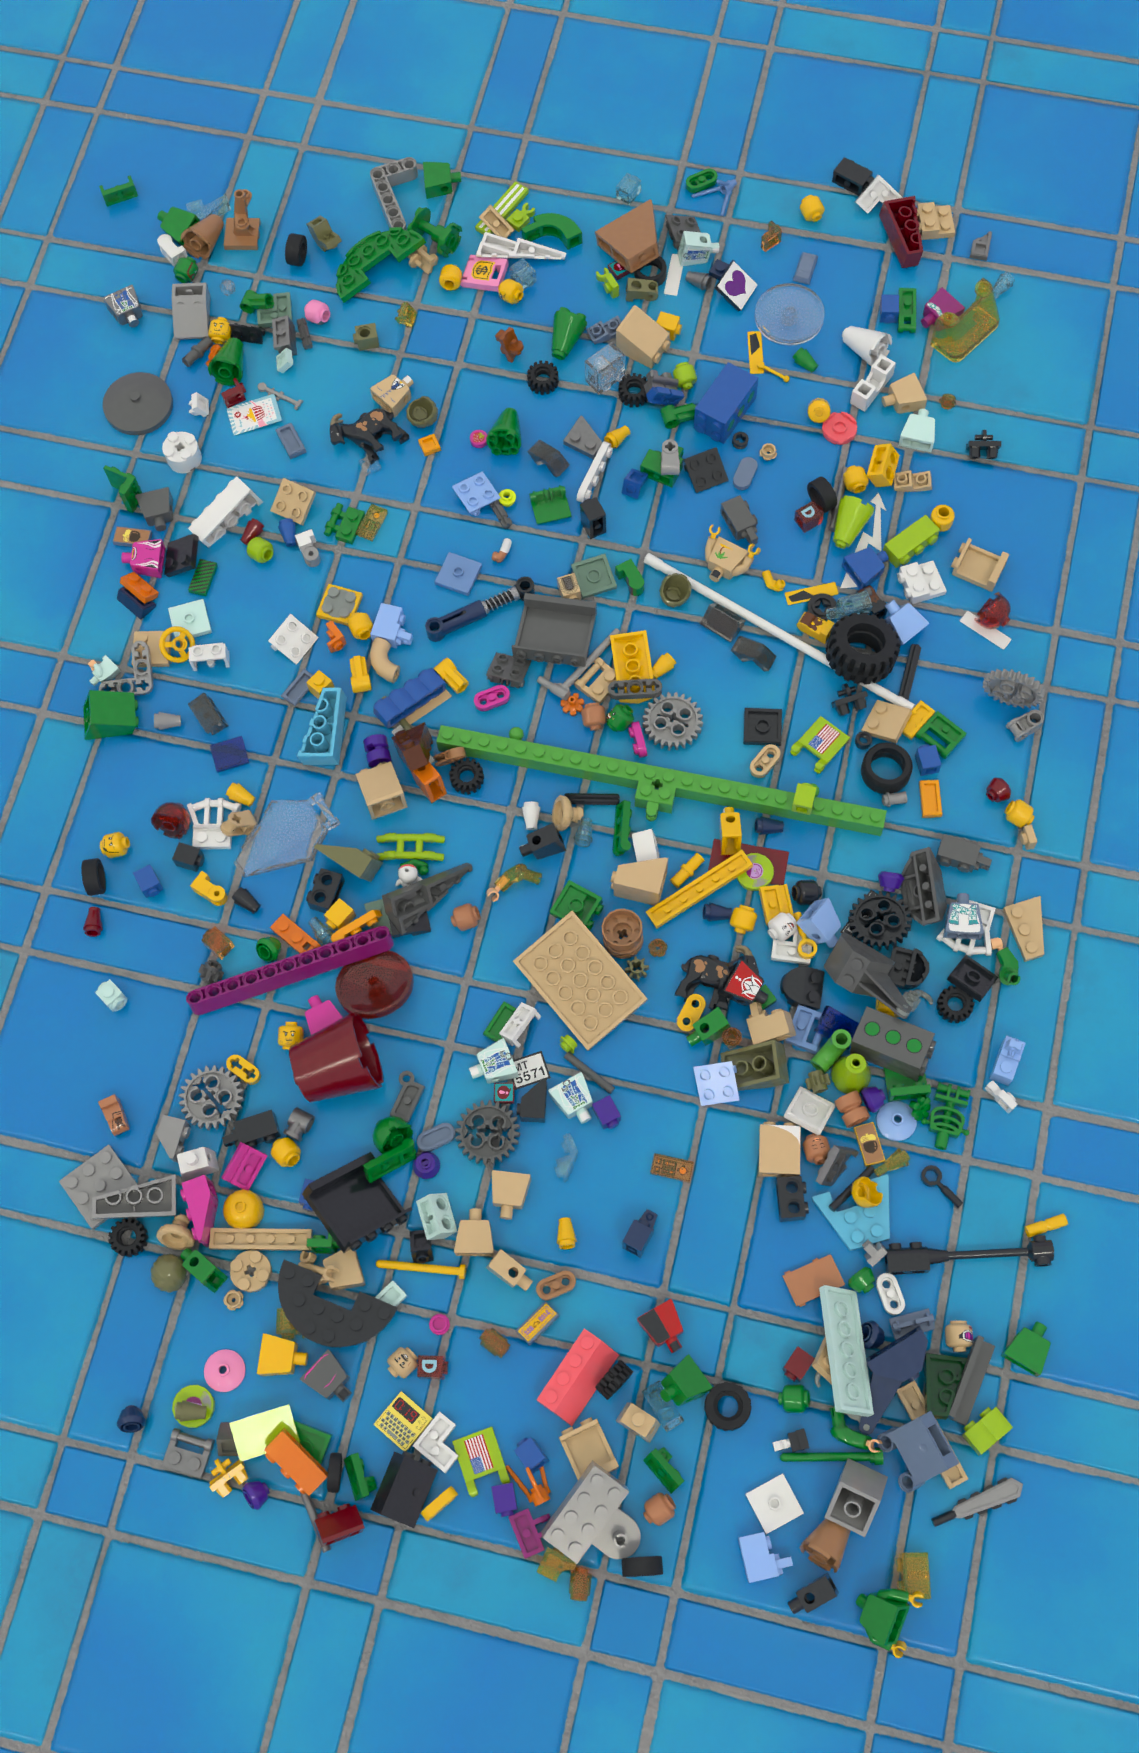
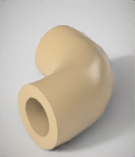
M376 637L370 650L371 665L380 677L388 682L395 683L400 673V666L390 662L388 659L391 644L385 639Z

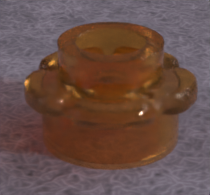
M943 394L942 398L939 399V403H941L942 408L951 409L956 405V397L952 394Z
M654 939L648 945L649 953L654 957L664 956L668 948L662 939Z

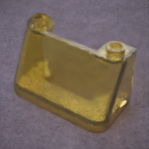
M982 278L975 285V293L977 294L975 302L962 315L958 317L951 312H945L936 319L930 345L952 362L963 360L995 331L999 325L1000 318L993 287L985 278Z

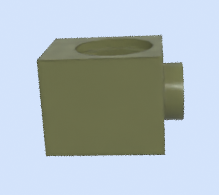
M375 323L355 326L356 333L353 334L354 344H358L359 351L379 348Z

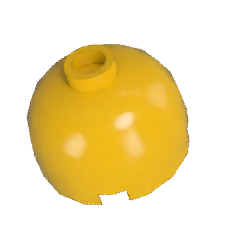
M250 1190L234 1191L227 1197L223 1205L224 1218L232 1228H255L264 1216L265 1209L261 1198Z

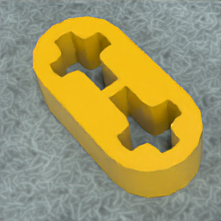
M232 1055L227 1059V1068L242 1081L249 1085L257 1084L260 1081V1071L243 1057ZM239 1060L238 1063L242 1066V1068L239 1069L236 1066L233 1068L232 1062H237ZM245 1071L254 1072L255 1078H249Z
M450 1486L420 1514L427 1522L430 1521L458 1496V1493Z

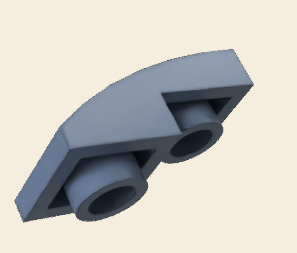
M617 315L604 324L600 321L586 330L594 344L602 343L616 337V329L621 324V320Z

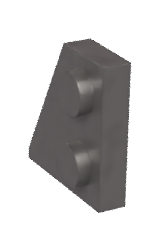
M581 415L563 440L564 445L592 459L595 458L603 443Z

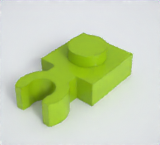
M528 203L523 205L521 211L516 209L506 219L518 232L530 222V217L535 215V208L533 207L531 210H528Z

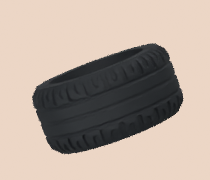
M890 742L876 744L866 752L861 765L863 781L871 790L877 793H896L903 789L910 779L913 768L912 760L908 752L899 745ZM881 757L891 758L900 765L902 774L890 780L880 778L873 772L871 763Z

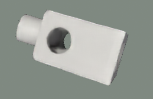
M201 1147L177 1154L182 1181L220 1171L216 1152L209 1148Z

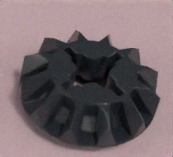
M816 594L808 602L809 612L816 617L826 620L832 619L833 615L836 614L837 609L835 607L837 603L828 594ZM821 602L823 607H827L824 612L819 608ZM833 608V612L826 613L827 609Z

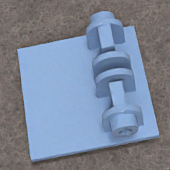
M483 471L452 486L468 512L474 516H478L481 513L480 508L501 499Z
M732 1061L693 1067L701 1106L740 1100L735 1078L737 1068L736 1065H733Z

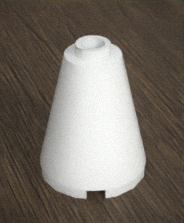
M849 326L842 333L843 342L870 366L875 363L881 354L885 357L889 354L887 348L889 344L892 345V337L888 333Z

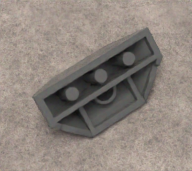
M927 847L911 852L910 858L901 873L904 877L901 885L904 905H908V911H911V918L923 926L942 921L947 909L942 871L931 848Z

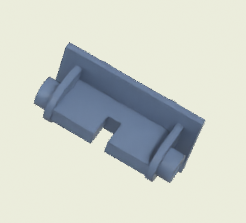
M929 1308L889 1319L895 1340L917 1326H920L923 1332L935 1329L933 1323L935 1322L934 1316L930 1314Z

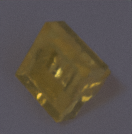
M404 302L401 304L400 309L397 310L399 314L398 317H395V320L399 324L412 327L417 312L408 302Z

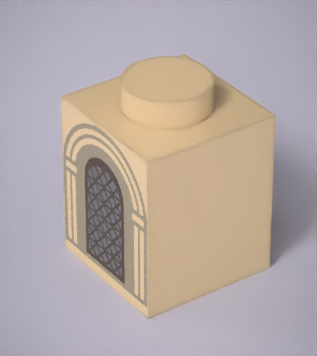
M575 573L557 578L561 598L581 600V591Z

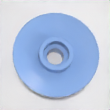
M899 1101L886 1103L880 1108L876 1117L878 1130L884 1137L892 1141H902L909 1138L917 1126V1120L911 1115L913 1109ZM895 1116L900 1117V1118H901V1122H899V1123L895 1122V1121H894V1117H895Z

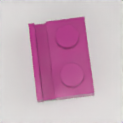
M240 1142L221 1178L237 1187L249 1190L268 1155Z

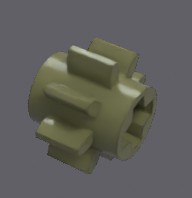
M635 956L634 960H627L629 967L625 968V973H630L629 978H635L639 982L642 976L644 978L647 977L645 971L649 970V965H644V958L639 960Z
M822 1070L808 1073L809 1078L805 1079L808 1090L812 1089L814 1094L828 1090L827 1085L831 1083L828 1073L823 1074Z

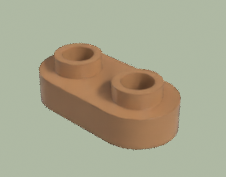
M561 1271L542 1279L536 1286L537 1295L540 1299L549 1301L566 1294L575 1288L576 1278L570 1271ZM568 1279L570 1281L569 1285L564 1286L562 1280ZM545 1287H549L551 1291L550 1293L545 1294L543 1292V1289Z

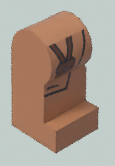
M115 1094L98 1101L114 1136L130 1130L120 1099Z

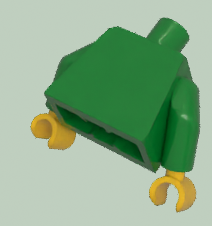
M880 1589L878 1592L870 1593L868 1596L863 1593L860 1594L856 1599V1605L863 1609L859 1620L865 1628L870 1641L885 1650H893V1655L896 1658L903 1657V1652L897 1648H901L904 1651L907 1649L904 1641H898L910 1605L907 1603L909 1601L914 1607L920 1608L923 1603L916 1602L914 1598H924V1594L916 1591L913 1595H910L909 1592L898 1589Z

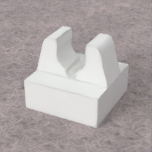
M197 392L192 394V400L189 402L192 409L189 410V413L194 416L201 415L203 417L209 415V400Z

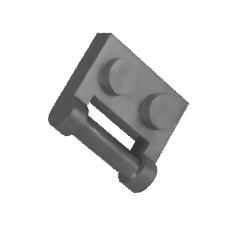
M174 1428L161 1466L203 1478L215 1440L209 1438L205 1440ZM178 1441L204 1448L203 1454L178 1448Z

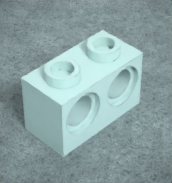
M447 1193L429 1194L416 1201L427 1240L445 1239L458 1232Z

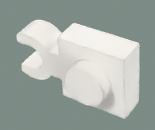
M993 1080L985 1087V1090L995 1098L994 1100L1008 1114L1018 1105L1015 1102V1097L1011 1093L1001 1090Z

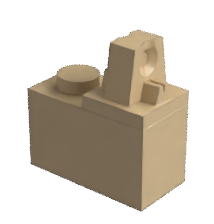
M753 1002L749 1005L751 1015L746 1020L753 1045L771 1040L779 1042L796 1036L789 1012L776 1009L768 1015L767 1011L762 1009L760 1003Z

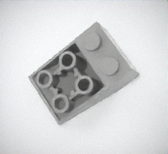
M207 283L172 284L174 339H199L205 336L209 338L210 292Z

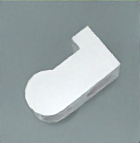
M163 234L158 237L157 242L160 246V251L174 267L179 258H186L188 256L186 249L182 245L177 247L170 235Z

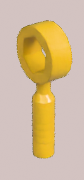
M801 912L794 913L796 922L802 916ZM797 924L799 935L802 937L798 944L797 952L801 958L811 959L816 955L817 945L813 940L807 939L806 934ZM805 944L812 946L813 952L810 954L802 952V946Z

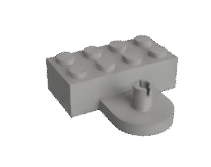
M592 1460L541 1531L542 1538L576 1564L579 1563L591 1544L613 1559L631 1556L640 1544L641 1535L635 1520L619 1508V1505L629 1493L627 1486Z

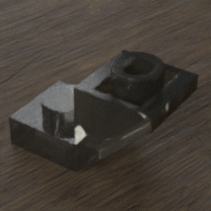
M538 440L527 451L537 465L545 464L555 477H559L570 465L560 451L541 440Z
M743 636L738 637L731 649L742 662L752 660L764 672L770 670L777 657L764 644Z

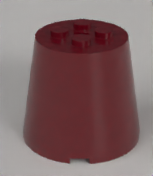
M357 1012L344 1016L290 1046L289 1057L294 1081L307 1101L315 1102L382 1087L381 1083L384 1082L379 1055L375 1044H370L366 1035L369 1033V1030Z

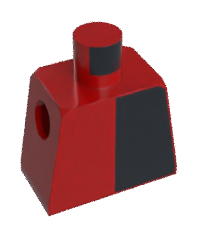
M672 1299L667 1300L637 1318L638 1324L657 1347L666 1343L671 1353L682 1348L677 1336L683 1333V1328Z

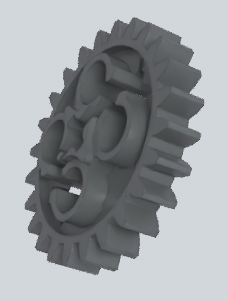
M482 1100L479 1107L473 1103L474 1109L466 1108L468 1114L461 1113L463 1121H457V1125L461 1128L455 1129V1132L460 1134L455 1139L456 1141H462L458 1144V1148H465L462 1154L467 1155L469 1153V1161L475 1157L476 1164L483 1160L484 1166H486L488 1161L491 1160L492 1165H495V1159L502 1163V1156L504 1155L509 1158L508 1151L515 1152L512 1145L519 1144L515 1139L520 1137V1133L516 1132V1130L520 1129L519 1124H514L517 1121V1117L511 1118L513 1111L506 1112L507 1106L504 1105L500 1108L498 1101L495 1106H492L491 1100L488 1101V1105H485ZM477 1118H481L484 1120V1123L477 1127L478 1132H476L477 1138L482 1139V1143L479 1146H473L472 1141L474 1137L472 1134L467 1136L468 1130L465 1125L474 1130V1121ZM500 1119L504 1121L502 1131L506 1132L511 1127L507 1133L510 1141L501 1136L502 1145L500 1147H493L491 1145L495 1139H499L498 1134H495L499 1133V1129L494 1127L493 1123ZM487 1129H490L491 1133L486 1137L484 1133Z

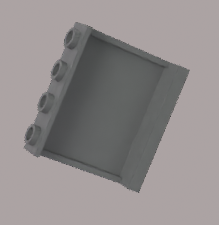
M525 593L524 609L515 645H512L513 657L521 660L529 659L537 662L544 661L554 664H567L574 667H585L597 616V602Z

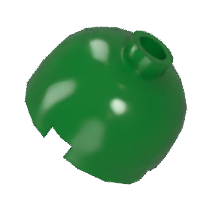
M389 1116L376 1123L372 1135L373 1143L384 1154L401 1145L404 1139L412 1138L413 1130L410 1128L411 1125L403 1118Z

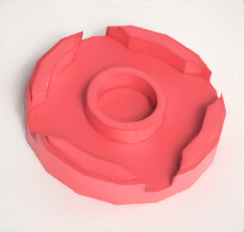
M833 412L823 422V436L833 444H847L856 436L857 422L852 415L846 412Z

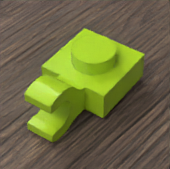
M605 267L604 275L596 271V279L605 283L603 285L606 293H610L613 299L618 297L619 285L612 274H609V270Z

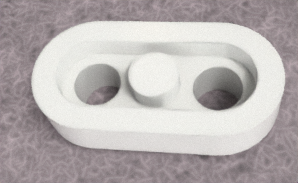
M890 1273L881 1274L876 1280V1288L883 1307L888 1314L898 1315L905 1308V1301L898 1282ZM887 1281L890 1287L884 1288L882 1283ZM895 1301L897 1308H892L890 1302Z

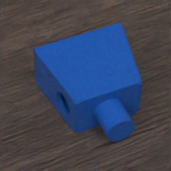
M868 547L845 556L842 567L857 587L862 589L871 585L883 574L885 568L883 563L889 560L885 551L876 554L872 548Z

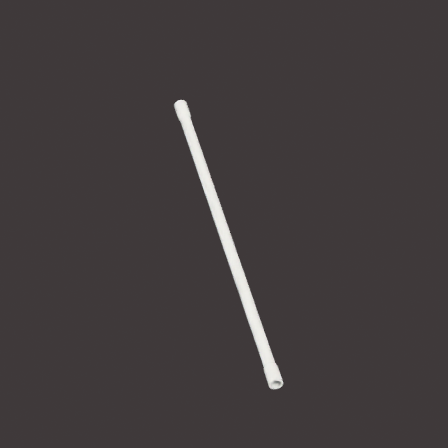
M650 553L644 559V563L667 575H672L673 573L685 575ZM685 575L691 583V589L830 667L826 654ZM877 683L859 684L895 705L911 710L915 707L914 703L892 693Z

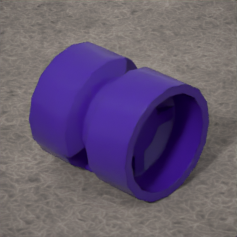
M375 734L364 739L363 743L367 753L368 767L374 768L382 762H392L385 735Z

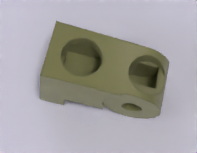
M628 278L626 301L633 302V299L654 301L658 298V283L656 281Z

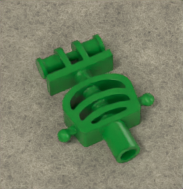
M938 1082L936 1092L940 1091L946 1093V1095L936 1093L934 1100L944 1102L946 1105L934 1108L929 1115V1120L923 1118L921 1123L924 1125L929 1124L928 1130L937 1133L934 1147L946 1150L949 1137L958 1138L960 1133H963L965 1136L969 1135L968 1130L962 1129L965 1117L961 1112L954 1109V1106L966 1108L968 1102L958 1098L962 1097L968 1100L970 1090H963L960 1086L953 1089L951 1088L952 1084L945 1085ZM950 1093H954V1094H955L954 1098H953V1097H949V1096H950ZM944 1112V1115L934 1116L935 1113Z

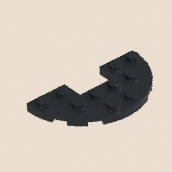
M285 1259L283 1260L278 1279V1293L282 1309L292 1326L302 1336L314 1343L334 1348L362 1344L384 1330L398 1310V1307L362 1292H359L351 1311L317 1297L314 1294L322 1275Z

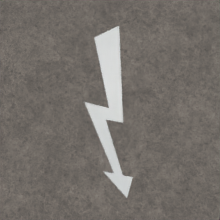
M879 493L870 501L876 505L873 537L863 532L855 552L866 549L868 543L881 551V508L886 509ZM846 572L840 589L857 587Z

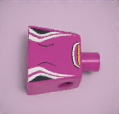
M162 539L134 542L131 553L122 552V563H130L133 572L137 574L162 578L166 550Z

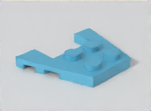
M888 1174L870 1179V1181L878 1184L876 1189L883 1194L882 1202L872 1208L855 1206L833 1212L828 1207L833 1202L830 1192L812 1197L813 1203L817 1205L822 1215L828 1220L849 1251L863 1248L862 1244L867 1240L872 1244H876L877 1242L890 1239Z

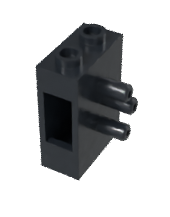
M394 1451L370 1510L415 1528L438 1470L430 1467L432 1462L420 1458L419 1462L414 1460L415 1455L403 1451L400 1454Z

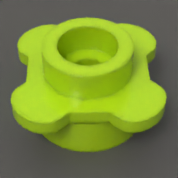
M569 1035L565 1037L560 1036L561 1043L559 1045L567 1053L574 1054V1050L578 1046L574 1039Z

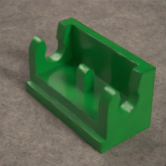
M131 175L127 176L129 179L128 183L117 185L107 190H104L102 185L99 186L107 207L138 196Z

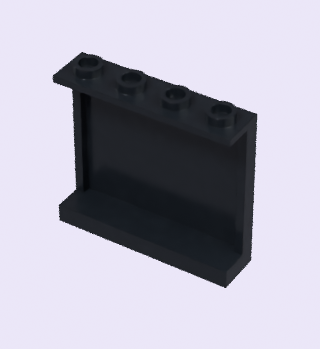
M371 1152L309 1183L302 1193L343 1253L352 1250V1252L357 1250L365 1241L368 1243L372 1242L378 1237V1234L381 1232L383 1234L388 1233L396 1224H404L409 1219L408 1215L413 1210L412 1207L406 1210L403 1209L382 1178L371 1183L366 1179L363 1165L375 1159Z

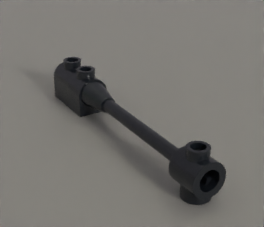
M1045 1235L1034 1236V1241H1029L1026 1248L950 1252L927 1248V1246L922 1247V1242L909 1243L910 1247L902 1248L901 1243H891L889 1248L886 1249L888 1253L885 1255L886 1273L892 1275L928 1273L931 1264L947 1262L949 1260L1028 1256L1031 1262H1034L1035 1267H1045L1052 1265L1054 1247L1052 1240H1046Z

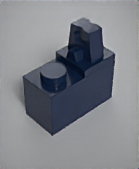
M647 1209L639 1220L633 1221L622 1241L623 1249L641 1258L654 1234L653 1228L658 1216L656 1213Z

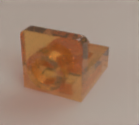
M772 220L768 223V232L761 239V249L764 252L781 242L782 230Z

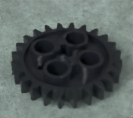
M872 891L871 897L864 894V900L858 898V904H852L853 910L849 911L848 923H850L849 930H852V936H857V940H863V943L866 945L870 944L871 948L878 946L880 951L882 946L889 950L890 944L896 947V941L903 943V937H908L907 931H911L912 918H910L911 911H908V905H903V899L897 901L896 894L891 898L890 892H887L884 896L882 891H879L878 895H875ZM867 915L870 916V918L865 919L863 918V916ZM894 922L897 923V925L892 926L890 925V923ZM873 931H879V932H881V933H879V934H874V933H872V932H873Z

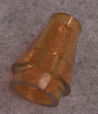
M730 1027L723 1032L722 1039L725 1045L732 1049L740 1044L742 1034L737 1028Z

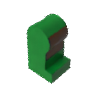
M632 559L615 566V575L619 580L624 578L629 586L630 594L633 596L643 594L644 579Z

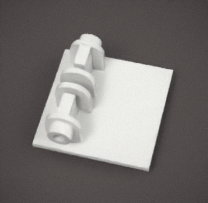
M290 614L268 642L272 644L271 648L277 651L278 649L297 665L319 637Z

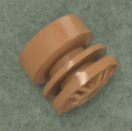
M616 909L604 918L602 935L607 952L613 957L620 959L635 956L641 950L644 942L642 921L639 916L628 909Z

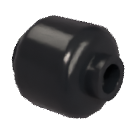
M799 880L792 887V898L799 905H811L822 896V889L814 880Z

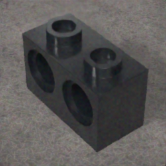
M323 868L320 869L319 874L316 873L313 880L314 887L312 891L308 892L306 898L310 909L326 913L338 900L345 880L342 874ZM326 880H332L331 884L323 885ZM325 897L323 902H317L318 898Z
M801 1176L778 1177L775 1182L780 1222L804 1220L806 1214H809L808 1202H804L803 1195L807 1193L806 1182H802ZM793 1184L796 1186L797 1191L789 1193L786 1186ZM791 1204L797 1205L799 1212L791 1213L788 1206Z

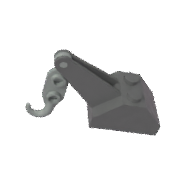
M846 932L841 934L823 966L835 983L852 993L877 998L901 1018L907 1019L910 1012L915 1011L921 1002L919 997L926 999L930 1005L933 1004L931 996L919 989L905 992L902 996L888 976L895 961Z

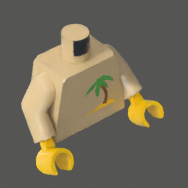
M711 525L709 527L711 536L708 537L705 547V560L708 563V569L712 571L709 578L714 582H718L721 577L730 580L733 576L747 572L754 560V555H759L761 549L758 547L756 552L753 553L752 549L755 544H750L747 551L720 536L716 538V535L720 534L721 528L719 526L718 531L713 533L712 528L714 525Z

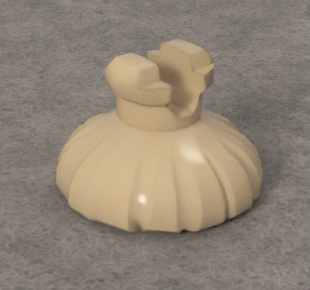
M560 795L556 798L553 805L552 822L558 831H564L571 822L578 823L584 816V810L581 807H572L571 801L566 796Z
M184 1214L175 1216L173 1224L163 1225L157 1231V1239L168 1248L182 1251L187 1248L191 1249L194 1246L195 1239L192 1232L187 1228V1224L190 1221Z

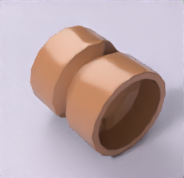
M858 1091L850 1092L834 1102L838 1111L844 1113L842 1119L847 1128L856 1126L870 1118L866 1106H860L862 1098Z

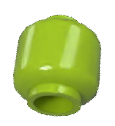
M682 362L675 366L673 377L679 381L677 387L683 388V390L693 388V384L697 382L694 366L688 362Z
M255 537L247 545V554L258 563H265L273 557V545L262 537Z

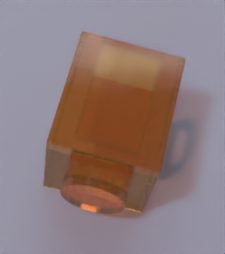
M215 926L207 930L201 940L221 960L235 947L233 942Z

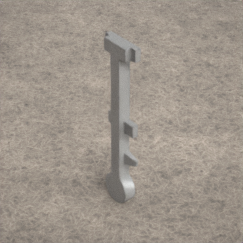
M265 383L258 384L260 392L266 391L268 395L275 394L277 401L280 399L295 405V410H298L303 403V400H293L283 395L284 392L282 391L279 393L274 391L275 388H268Z

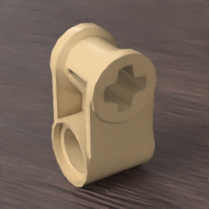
M250 810L231 812L228 815V820L220 825L222 833L229 837L250 835L259 828Z

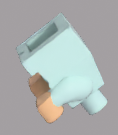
M106 655L102 658L103 661L100 664H97L94 660L88 663L94 675L89 681L94 686L99 681L102 683L113 680L121 672Z

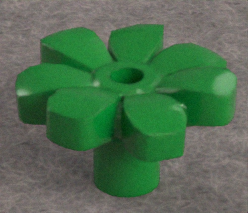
M919 1096L917 1102H910L909 1107L914 1109L911 1115L915 1120L921 1121L922 1118L926 1119L929 1116L927 1111L931 1109V1104H929L931 1102L930 1098Z

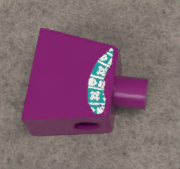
M941 287L926 303L923 311L924 318L921 319V324L925 328L933 325L938 330H942L961 320L965 307Z

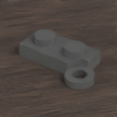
M403 1071L399 1075V1082L403 1087L390 1112V1116L401 1117L408 1123L425 1089V1086L414 1082V1075L410 1071ZM404 1076H410V1081L404 1082Z

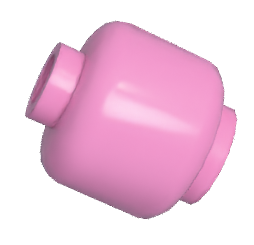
M314 299L305 305L304 312L308 321L322 325L329 320L330 310L327 304Z

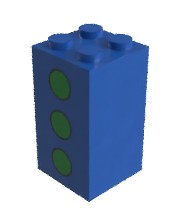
M728 362L695 407L694 429L699 433L708 435L714 441L724 444L756 399L758 377Z

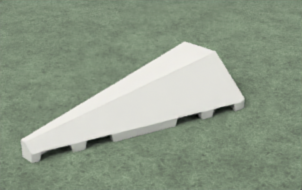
M485 232L478 247L476 257L565 260L566 253L518 238L516 242Z

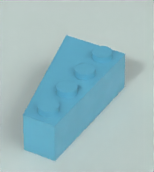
M342 688L322 689L315 708L316 712L309 723L308 733L304 736L303 746L297 754L298 759L303 765H339L347 696Z

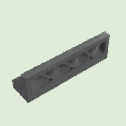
M979 1335L973 1340V1345L967 1356L961 1380L948 1419L964 1426L967 1425L995 1348L994 1345L983 1341L984 1338Z

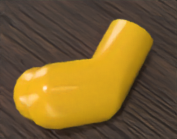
M770 570L762 572L767 588L776 592L784 589L786 585L784 580H774Z

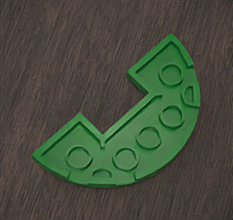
M402 227L389 228V231L384 232L379 230L361 239L347 252L345 261L339 265L337 270L336 289L343 303L371 284L365 272L390 254L398 262H401L426 243L425 239L416 231L411 229L409 231L403 230Z

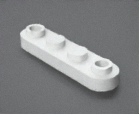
M603 441L579 488L577 501L583 503L585 500L590 499L592 495L591 490L593 486L596 487L599 481V474L604 471L606 460L613 453L611 443Z

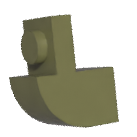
M318 216L306 224L313 239L322 251L334 249L338 243L342 242L340 236L332 231L326 218Z

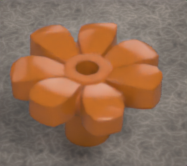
M574 693L566 701L561 700L562 711L564 713L570 711L571 716H576V711L581 712L583 709L584 700L582 698L578 699L579 694Z

